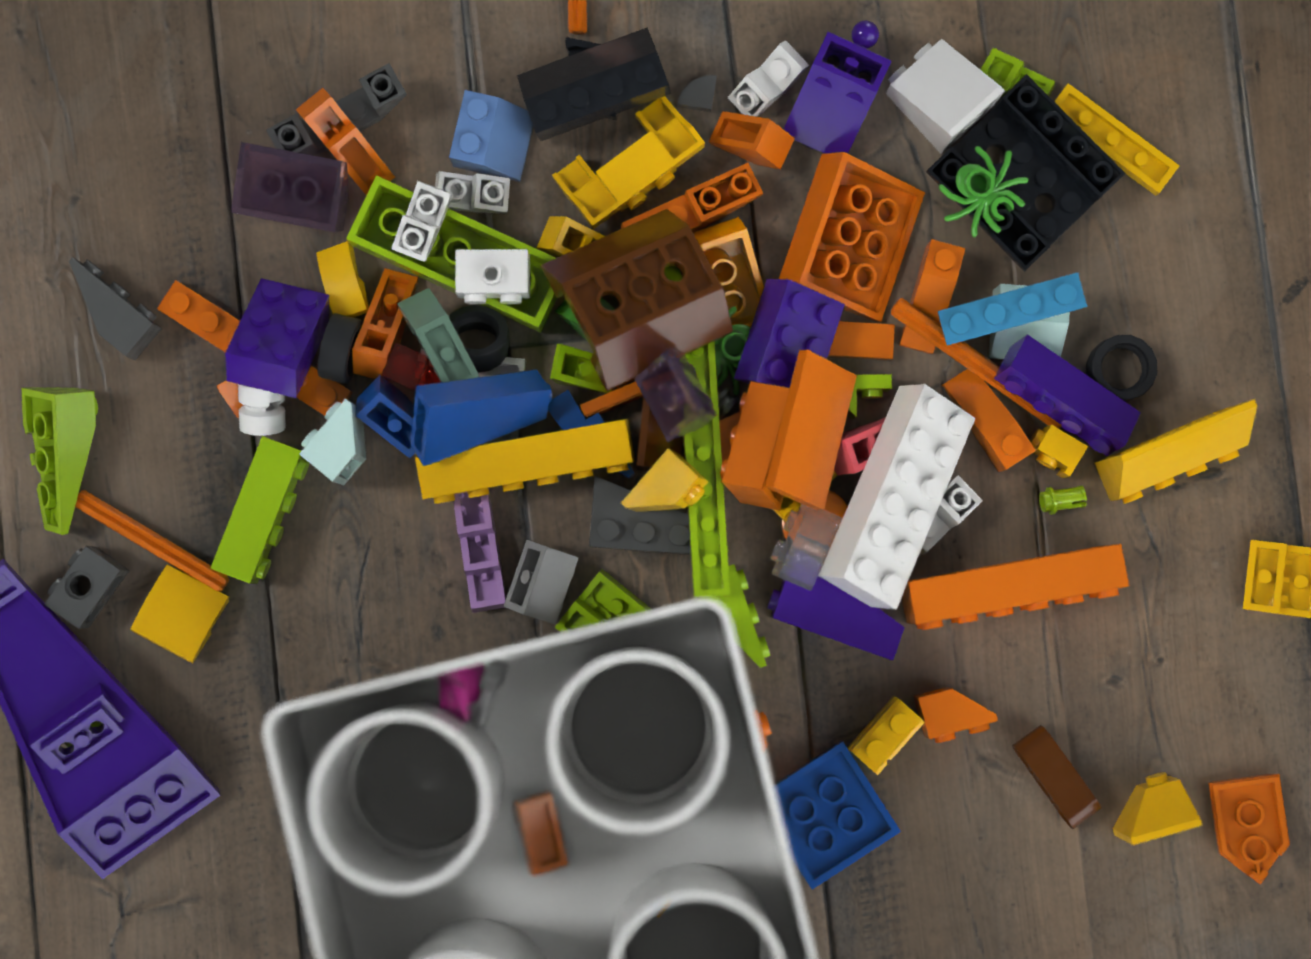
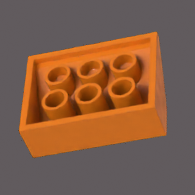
M846 152L821 154L779 279L792 280L845 304L844 311L881 322L925 192Z

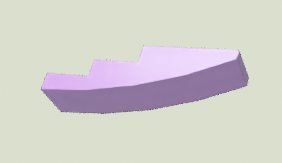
M468 492L454 494L455 500L453 503L464 572L467 577L471 610L473 613L505 608L503 606L506 600L490 495L469 498Z

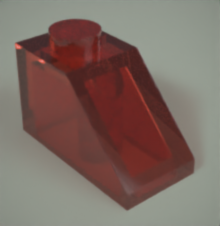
M395 343L381 373L385 379L415 393L416 386L441 383L427 356L399 343Z

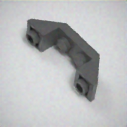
M390 63L360 78L359 81L362 88L336 101L341 110L360 132L381 121L407 95ZM297 113L266 130L284 162L320 154L328 150Z

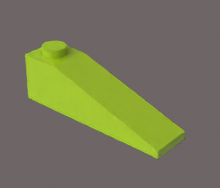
M53 387L21 388L25 434L32 433L36 451L30 454L32 466L36 465L42 481L37 485V494L44 529L65 535L69 533L95 432L98 403L92 390Z

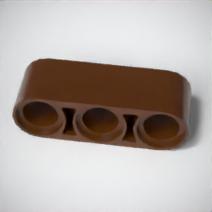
M1042 725L1012 745L1015 753L1071 829L1076 828L1102 809L1098 800Z

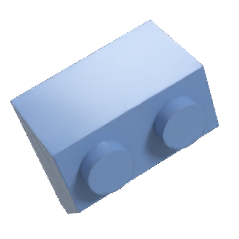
M465 90L449 155L453 167L491 176L510 178V180L520 182L533 130L528 110L499 97Z

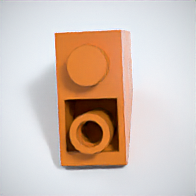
M949 687L913 696L918 715L925 722L922 725L924 737L928 739L934 738L935 743L953 740L956 738L955 732L966 729L969 730V734L989 730V723L998 721L997 715L994 712Z

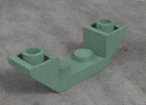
M430 288L397 303L413 335L417 336L441 383L480 377L447 313Z

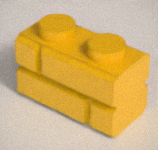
M893 696L847 748L878 775L887 765V759L892 760L925 722L904 702Z

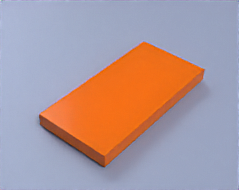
M799 350L765 484L766 488L815 510H824L856 382V374L810 350Z

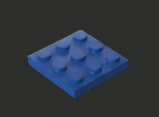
M842 740L774 784L792 860L812 890L901 832Z

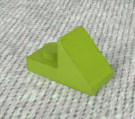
M557 344L550 375L551 380L558 385L576 386L602 394L611 392V390L606 391L590 361L593 353Z
M892 374L857 375L847 415L853 420L857 417V392H862V398H882L883 392L891 390Z

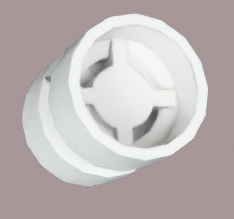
M238 384L239 403L243 404L239 409L240 431L245 434L258 436L273 435L284 431L286 428L285 408L280 404L285 400V395Z

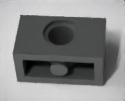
M85 546L84 549L80 548L72 555L68 562L70 569L63 578L59 577L52 583L47 592L50 596L44 603V605L78 629L89 628L130 572V570L102 550L93 546ZM83 576L88 577L91 582V588L85 595L80 592L78 587L79 581Z

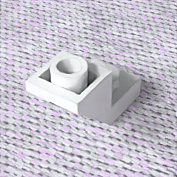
M785 40L776 47L758 69L743 78L728 96V99L742 114L759 117L790 89L809 67V64Z
M959 475L951 480L946 488L920 551L922 554L927 553L951 528L959 525L983 501Z

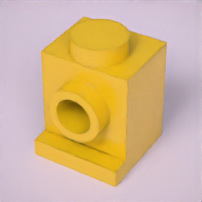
M1054 425L1044 427L1043 430L1038 428L1030 439L1031 444L1036 450L1033 453L1038 455L1036 461L1051 470H1055L1058 467L1060 470L1057 476L1062 479L1072 475L1088 448L1087 445Z

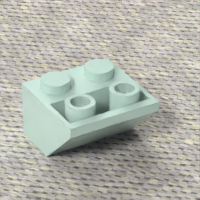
M347 399L342 403L337 401L325 414L326 423L319 431L313 429L305 437L301 444L304 449L300 452L304 459L327 478L341 485H345L366 460L363 421L356 417V405Z

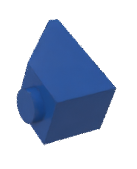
M379 375L357 397L356 417L408 458H411L415 454L411 446L414 405L403 392Z

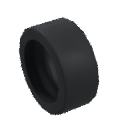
M466 306L452 312L449 315V319L458 335L466 330L481 329L492 333L497 338L493 344L486 348H465L477 372L490 371L501 365L507 357L509 350V328L506 319L498 311L487 306Z
M336 313L331 316L326 326L319 352V377L348 384L354 374L352 349L363 324L362 320Z
M1116 335L1102 341L1091 351L1086 363V375L1125 402L1144 395L1153 386L1158 373L1157 359L1152 348L1143 339L1133 335ZM1117 348H1125L1132 351L1138 356L1142 365L1139 381L1127 389H1117L1110 386L1102 375L1101 364L1104 357L1110 351Z

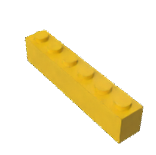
M629 419L478 445L430 465L423 466L418 457H415L422 499L433 498L434 504L454 501V494L468 492L469 498L490 494L489 488L502 485L503 492L524 488L523 482L537 479V484L540 486L559 482L558 475L571 473L572 479L594 476L593 469L602 467L607 468V473L629 470L627 463L636 461Z

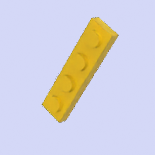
M1069 83L1055 99L1054 102L1129 177L1155 196L1161 192L1180 165Z

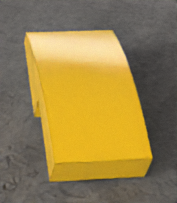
M346 241L316 252L323 286L326 294L329 295V305L332 313L353 318L367 313L369 305L365 283L358 276L352 245Z

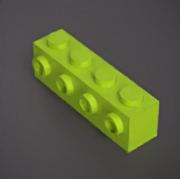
M264 436L261 437L210 569L249 584H258L259 579H265L271 565V560L267 558L272 545L276 547L279 544L284 532V527L280 526L285 513L289 514L292 511L297 498V494L293 493L297 481L304 479L309 468V462L300 455L301 450Z

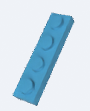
M1077 272L940 310L937 313L946 346L1086 308L1087 304Z

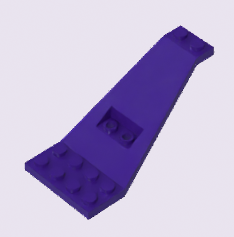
M2 559L0 561V706L57 834L104 879L221 796L220 791L174 738L60 618L44 605L41 598L24 582L14 569ZM94 721L102 722V724L97 727H93L90 725ZM65 742L72 743V745L68 748H63L60 746Z

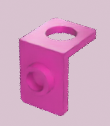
M478 663L439 674L440 708L448 711L461 722L468 721V704L478 701L481 695L482 688L479 685L485 672V665Z

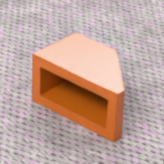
M722 111L709 139V143L753 164L781 170L795 138L771 119Z

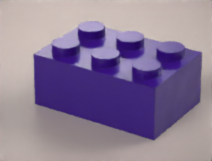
M261 278L225 352L227 381L297 398L329 322V295Z
M767 279L734 379L748 385L752 381L790 388L799 350H810L827 359L845 304L789 279Z

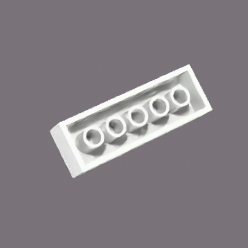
M926 384L899 386L818 575L819 577L870 607L897 609L973 426L975 417Z

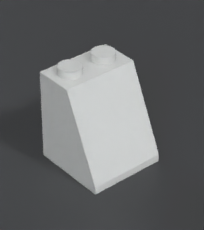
M940 39L934 46L930 43L923 46L914 56L917 61L908 69L903 65L888 79L891 84L886 95L942 154L994 107L1005 90L943 39Z

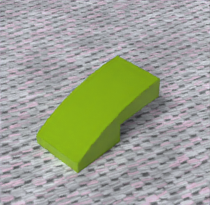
M992 48L980 69L1005 90L1001 95L1002 97L1026 74L1048 96H1050L1055 87L1054 80L1025 68L1024 61L995 48Z

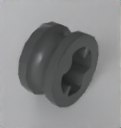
M728 387L718 396L719 421L740 400L738 396L732 397L730 395Z

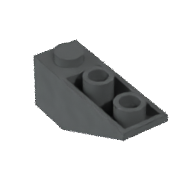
M72 257L69 263L98 334L123 355L136 360L162 329L153 322L157 316L141 303L136 308L127 300L131 294L113 281L111 285L107 284L100 278L104 272L87 259L82 263Z

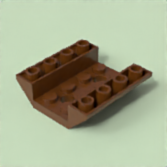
M668 209L541 265L556 297L564 295L594 352L590 361L606 391L733 332L721 283L689 225ZM668 266L679 268L683 274V279L676 282L667 279L664 269ZM605 295H612L618 299L620 307L614 311L606 310L602 307L600 298Z

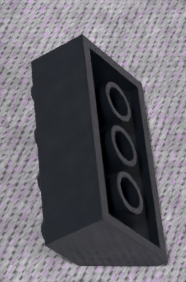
M648 28L517 75L526 108L540 141L671 94L665 72Z

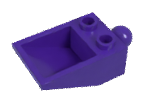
M860 21L853 27L851 32L853 43L827 32L784 126V130L795 138L794 141L822 154L849 153L891 63V60L867 50L873 47L879 39V30L871 21ZM830 58L837 59L839 67L835 68L833 67L834 65L827 64V60ZM862 72L869 74L870 82L859 79L858 74Z

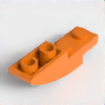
M745 163L686 190L682 196L622 222L621 228L623 229L668 209L689 225L692 232H696L762 196L763 191L749 163Z

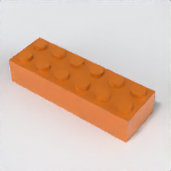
M1112 544L908 580L902 595V603L906 623L915 624L917 629L928 630L943 627L942 620L951 619V623L961 624L979 620L978 614L984 612L986 617H1001L1014 614L1013 607L1020 606V611L1049 608L1048 601L1054 600L1055 604L1063 605L1084 601V594H1089V598L1119 595L1118 588L1129 587L1122 545Z

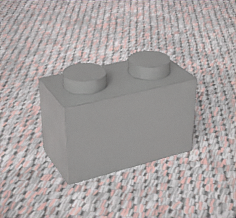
M526 540L503 607L556 625L559 613L563 608V602L570 581L575 573L578 557Z

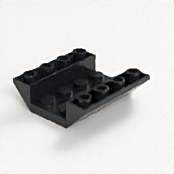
M1027 74L1001 98L999 103L954 147L946 151L926 171L938 185L942 184L951 193L966 199L967 197L961 194L956 186V175L959 169L967 164H977L989 171L985 160L975 151V147L980 146L985 152L990 147H998L1002 150L1004 159L1007 151L1012 152L1010 165L1001 183L1018 177L1028 178V183L1017 184L1003 189H1008L1019 196L1025 202V206L1020 207L1011 200L1014 204V210L1009 212L1004 205L998 204L997 212L1005 218L1002 221L994 220L1001 228L999 233H996L985 221L983 211L978 225L1024 272L1126 174ZM1004 160L999 164L993 163L996 169V177L1003 166ZM1043 195L1050 198L1052 210L1048 213L1038 211L1035 207L1036 197ZM956 202L962 209H965L971 205H963ZM976 209L968 214L972 219L974 218Z

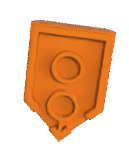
M1264 774L1212 781L1208 785L1218 853L1261 885L1269 874V869L1290 845L1280 775Z

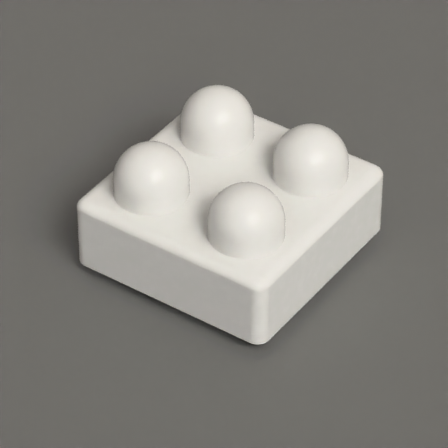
M706 598L691 599L311 695L276 707L269 713L264 722L263 738L316 959H817L731 616L723 605L714 600ZM494 659H499L509 664L506 679L497 690L484 728L478 729L471 723L478 701L468 704L469 720L466 722H461L457 717L440 708L439 674L478 663L484 664L486 670L490 661L493 662ZM550 791L553 794L569 865L533 876L529 872L514 802ZM670 905L669 908L661 915V917L658 918L657 915L660 912V910L663 907Z

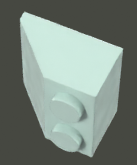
M1000 284L993 290L992 296L1027 287L1028 285ZM1070 312L991 333L989 359L1004 360L1010 346L1027 334L1061 357L1069 326Z

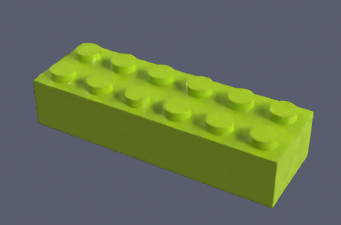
M376 175L346 237L353 247L455 293L456 250H528L530 254V298H522V303L503 304L500 303V298H486V303L479 305L487 306L511 320L537 332H542L557 297L541 265L556 257L449 208L426 262L392 250L391 248L402 216L406 215L414 192Z

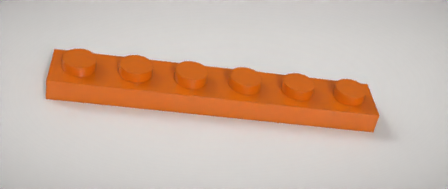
M177 280L174 281L157 307L159 311L226 352L240 323V320ZM310 366L297 398L325 416L333 404L337 401L342 403L345 399L348 400L353 392L336 381L319 377L318 370Z

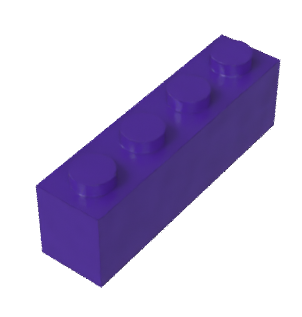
M1028 334L1010 346L994 377L995 380L1004 385L1007 391L1020 396L1032 404L1035 410L1048 415L1061 424L1064 430L1077 435L1086 441L1093 450L1106 456L1126 446L1141 414L1137 409Z

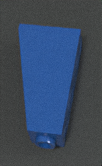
M538 370L416 386L411 446L422 465L425 466L547 418L548 405L552 402L553 398L551 386L545 382Z

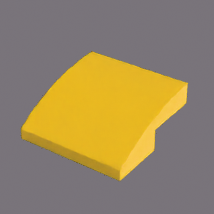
M1250 540L1243 609L1311 618V547Z
M167 564L145 599L130 630L193 664L211 636L212 627L228 604L229 596L212 589Z

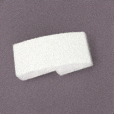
M442 171L436 173L435 187L453 193L449 209L480 213H508L510 178L484 174L470 176Z
M417 181L407 213L402 216L391 249L426 262L440 231L453 193Z

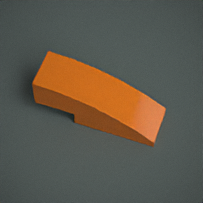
M324 88L320 89L296 109L366 196L376 175L388 181H392L395 178L375 150Z

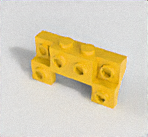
M666 96L658 98L642 111L639 110L635 113V117L647 131V134L595 171L596 175L580 154L558 173L552 174L554 181L572 205L576 206L593 230L619 210L622 212L627 207L630 210H634L648 198L645 195L655 187L660 190L675 179L673 173L677 171V168L705 148L704 140L695 128L675 109Z

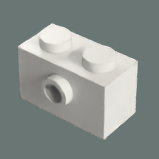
M456 250L455 293L459 298H464V303L485 304L486 298H500V303L503 304L522 303V298H530V254L528 250Z

